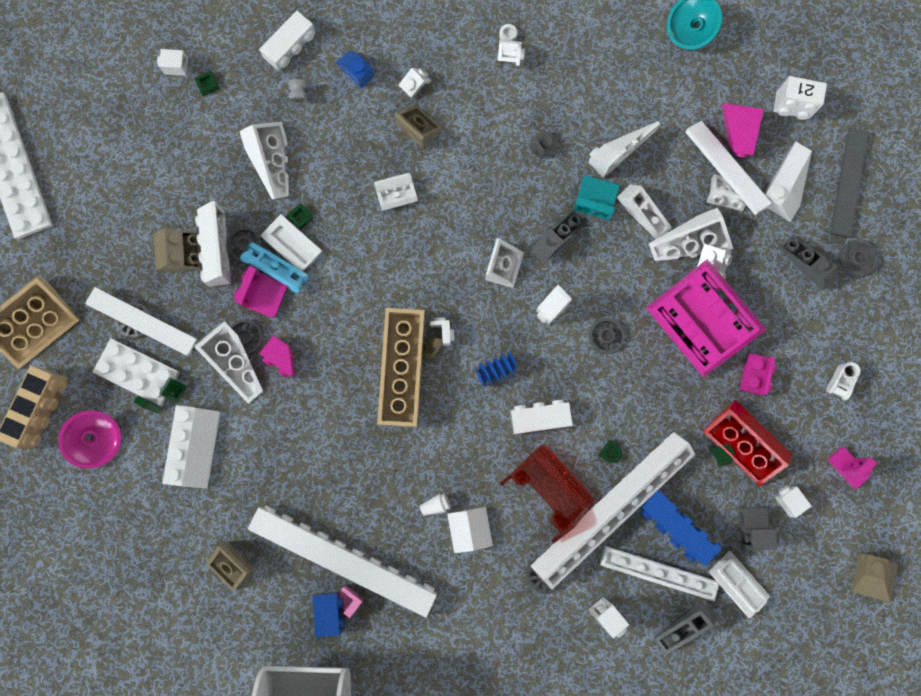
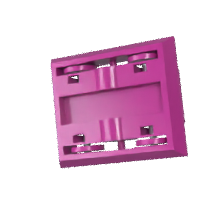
M708 259L646 307L703 378L767 330ZM711 286H713L717 292L721 291L718 288L719 286L728 296V298L723 301ZM731 301L741 312L740 314L738 310L735 311L736 315L740 318V320L727 306V304H729ZM743 323L751 330L750 332L744 327ZM677 324L683 331L681 335L674 329ZM687 336L694 345L689 347L683 339Z

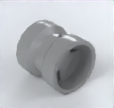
M302 79L290 80L288 83L289 90H291L289 102L293 104L306 103L308 101L307 94L305 93L307 82Z

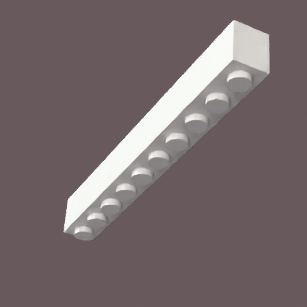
M674 432L666 438L620 483L610 490L605 497L595 504L590 511L581 517L575 525L566 531L559 540L552 544L544 554L536 559L531 567L551 589L556 587L695 455L690 444Z
M266 505L265 508L258 507L248 530L417 614L427 617L437 596V593L434 592V587L426 583L422 586L416 583V578L410 575L404 577L398 574L399 570L394 567L381 566V561L373 557L369 560L363 557V552L354 548L351 551L345 548V543L335 540V542L329 540V536L325 533L318 531L316 534L310 531V526L304 523L298 525L293 522L294 519L286 514L280 516L270 506Z

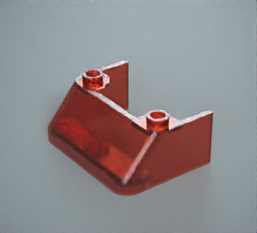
M540 445L500 482L503 486L512 478L520 486H525L529 483L554 510L551 520L553 526L559 531L551 540L553 543L574 529L594 503L591 493L546 445Z

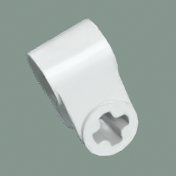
M853 362L840 364L836 368L826 392L837 394L846 401L853 392L854 385L861 372L860 367ZM846 367L850 369L851 373L849 376L845 373Z

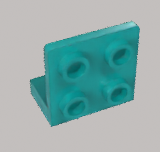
M584 175L574 211L609 221L615 209L614 204L619 185Z

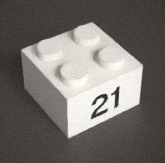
M789 76L776 92L773 112H777L781 116H797L801 120L810 119L824 104L827 83Z

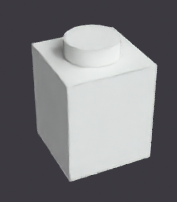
M161 49L160 56L157 58V64L164 74L186 75L188 57L183 50Z
M787 485L780 489L779 495L775 497L789 517L796 518L811 507V504L797 486L789 487Z

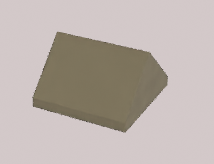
M417 105L395 114L396 125L422 149L443 129Z
M229 542L221 543L206 563L233 592L256 569Z

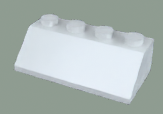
M211 201L197 209L198 216H195L196 225L199 227L197 241L201 245L199 261L203 267L200 276L202 282L209 287L231 284L225 212L215 201Z
M176 405L162 484L208 489L220 418L219 411Z

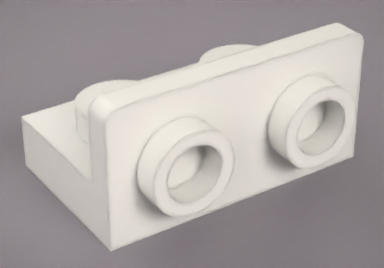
M713 175L707 203L743 211L746 206L744 201L723 176Z

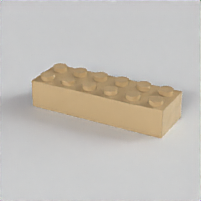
M385 309L377 422L379 426L418 428L425 326L424 310Z

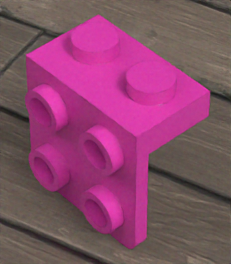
M249 266L248 270H245L241 280L243 282L240 288H237L235 291L234 302L242 307L274 318L277 315L288 286Z

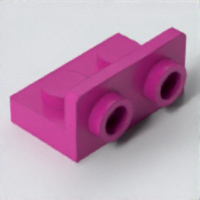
M748 353L739 391L759 396L767 395L772 389L771 377L775 373L777 366L775 357L767 358Z

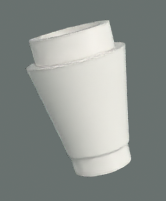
M438 494L420 505L423 516L444 513L450 509V503L446 494Z

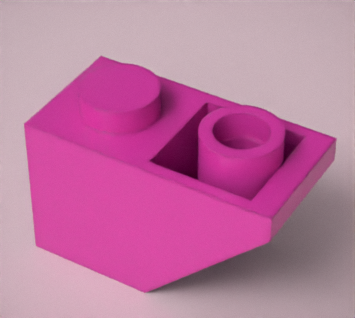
M273 335L259 353L264 357L262 361L270 367L273 364L279 368L277 372L285 378L288 376L294 378L296 374L292 348Z

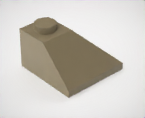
M859 553L851 591L891 602L899 564L873 555Z

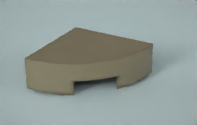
M437 338L428 339L424 357L433 358L439 351L442 340Z

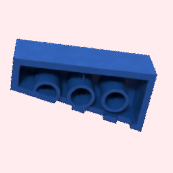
M659 490L639 507L642 510L640 513L648 521L652 519L657 524L655 528L663 535L666 533L671 537L669 541L677 549L681 547L686 552L684 556L692 563L695 561L706 566L722 549L718 543L714 544L707 540L709 536L698 527L694 528L692 520L682 512L679 513L678 507Z

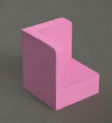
M345 585L339 594L344 599V614L350 618L364 599Z

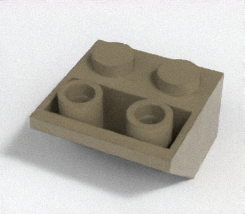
M167 228L155 233L156 271L182 272L201 270L202 266L199 261L201 249L197 241V234L199 233Z

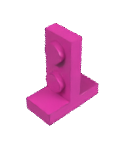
M844 446L840 447L827 459L854 489L859 488L871 476L872 468L877 464L872 457L854 458Z

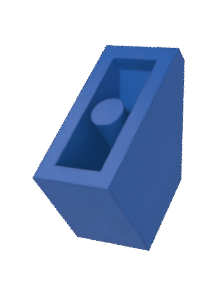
M348 51L336 62L360 89L374 78L372 67L359 54Z

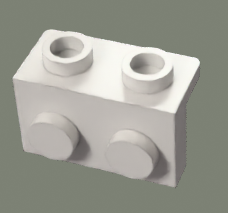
M410 173L374 182L382 211L418 201Z
M704 244L698 266L708 259L726 280L725 271L732 261V251Z

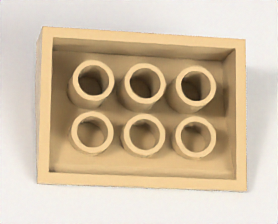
M40 274L0 305V352L18 369L79 321L78 317L60 295Z

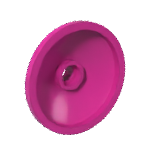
M96 410L81 411L68 418L62 425L58 435L59 449L62 456L74 466L80 468L100 467L112 460L117 454L121 445V431L116 421L108 414ZM89 433L93 435L91 439L85 438Z

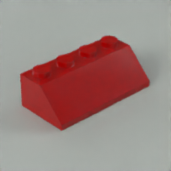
M736 400L725 407L703 430L759 486L787 467L793 455ZM723 444L730 445L733 448L735 455H733Z

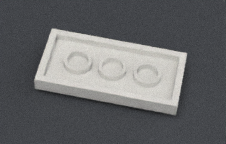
M111 338L93 370V373L159 406H162L166 399L159 392L167 379L171 377L176 380L180 373Z

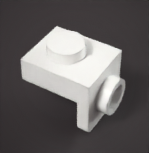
M500 40L498 61L516 62V66H519L520 60H524L525 49L521 48L522 42Z
M411 68L399 86L411 98H414L424 84H429L431 80L427 77L428 73L422 68Z
M434 318V321H430L431 328L442 327L443 346H451V341H454V329H450L449 320H446V318Z

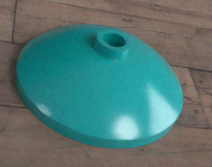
M679 0L671 9L667 19L669 38L676 46L684 50H698L707 46L716 38L721 29L723 21L721 7L716 0ZM697 23H700V26L698 28H695V25Z

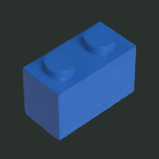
M340 591L318 593L313 596L315 637L338 636L345 629V618L341 616V609L344 608L343 596L340 597Z

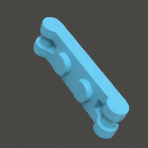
M251 242L247 246V251L240 255L242 262L260 269L287 285L295 293H299L302 289V284L306 283L309 279L306 273L255 243Z

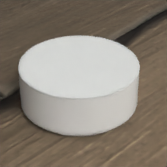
M511 24L503 25L499 32L500 40L515 41L518 34L517 28Z

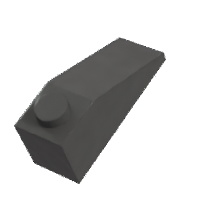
M703 600L677 618L654 637V640L663 652L668 655L713 628L717 615L707 602Z

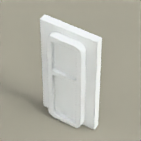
M281 214L260 235L287 261L303 272L322 252L320 248Z
M728 551L709 570L711 576L748 618L759 612L767 603L770 595L731 551Z

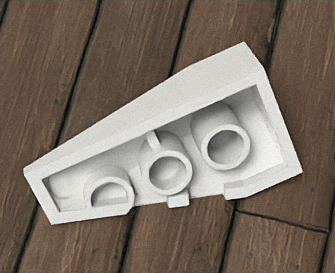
M657 121L608 142L600 149L596 147L590 153L591 157L588 163L603 178L606 177L655 133L660 123Z
M282 122L253 124L241 130L240 135L245 151L271 198L288 197V174L285 172V163H288V157L285 156L284 147L287 146V138Z
M798 142L793 144L764 191L765 196L772 203L768 209L789 222L793 219L801 205L812 153L810 149Z
M718 208L694 217L649 243L655 261L672 260L687 256L691 258L701 255L704 244L722 249H733L723 216Z
M225 321L195 345V348L248 404L263 391L239 336Z

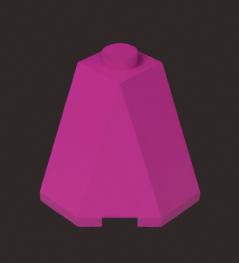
M722 103L721 108L730 150L735 152V156L747 158V154L754 155L764 109Z

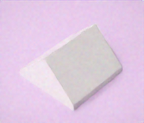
M497 238L485 280L514 288L524 252Z
M486 507L448 514L454 553L476 551L493 546Z

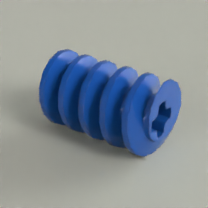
M510 351L507 353V358L502 354L500 355V361L494 357L493 364L487 360L486 367L482 363H479V370L475 367L477 376L484 387H486L487 380L494 384L493 378L500 382L501 375L507 379L508 372L515 376V369H517Z

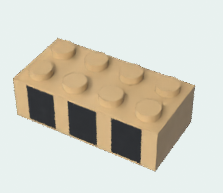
M30 365L0 426V441L15 448L34 449L38 446L43 430L50 423L49 417L58 406L59 396L67 387L66 382L68 378L47 369Z

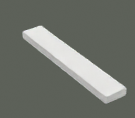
M702 121L687 128L685 133L755 215L771 206V201Z
M94 287L85 303L186 356L190 355L198 339Z
M607 546L604 547L599 564L715 601L719 587L716 580Z

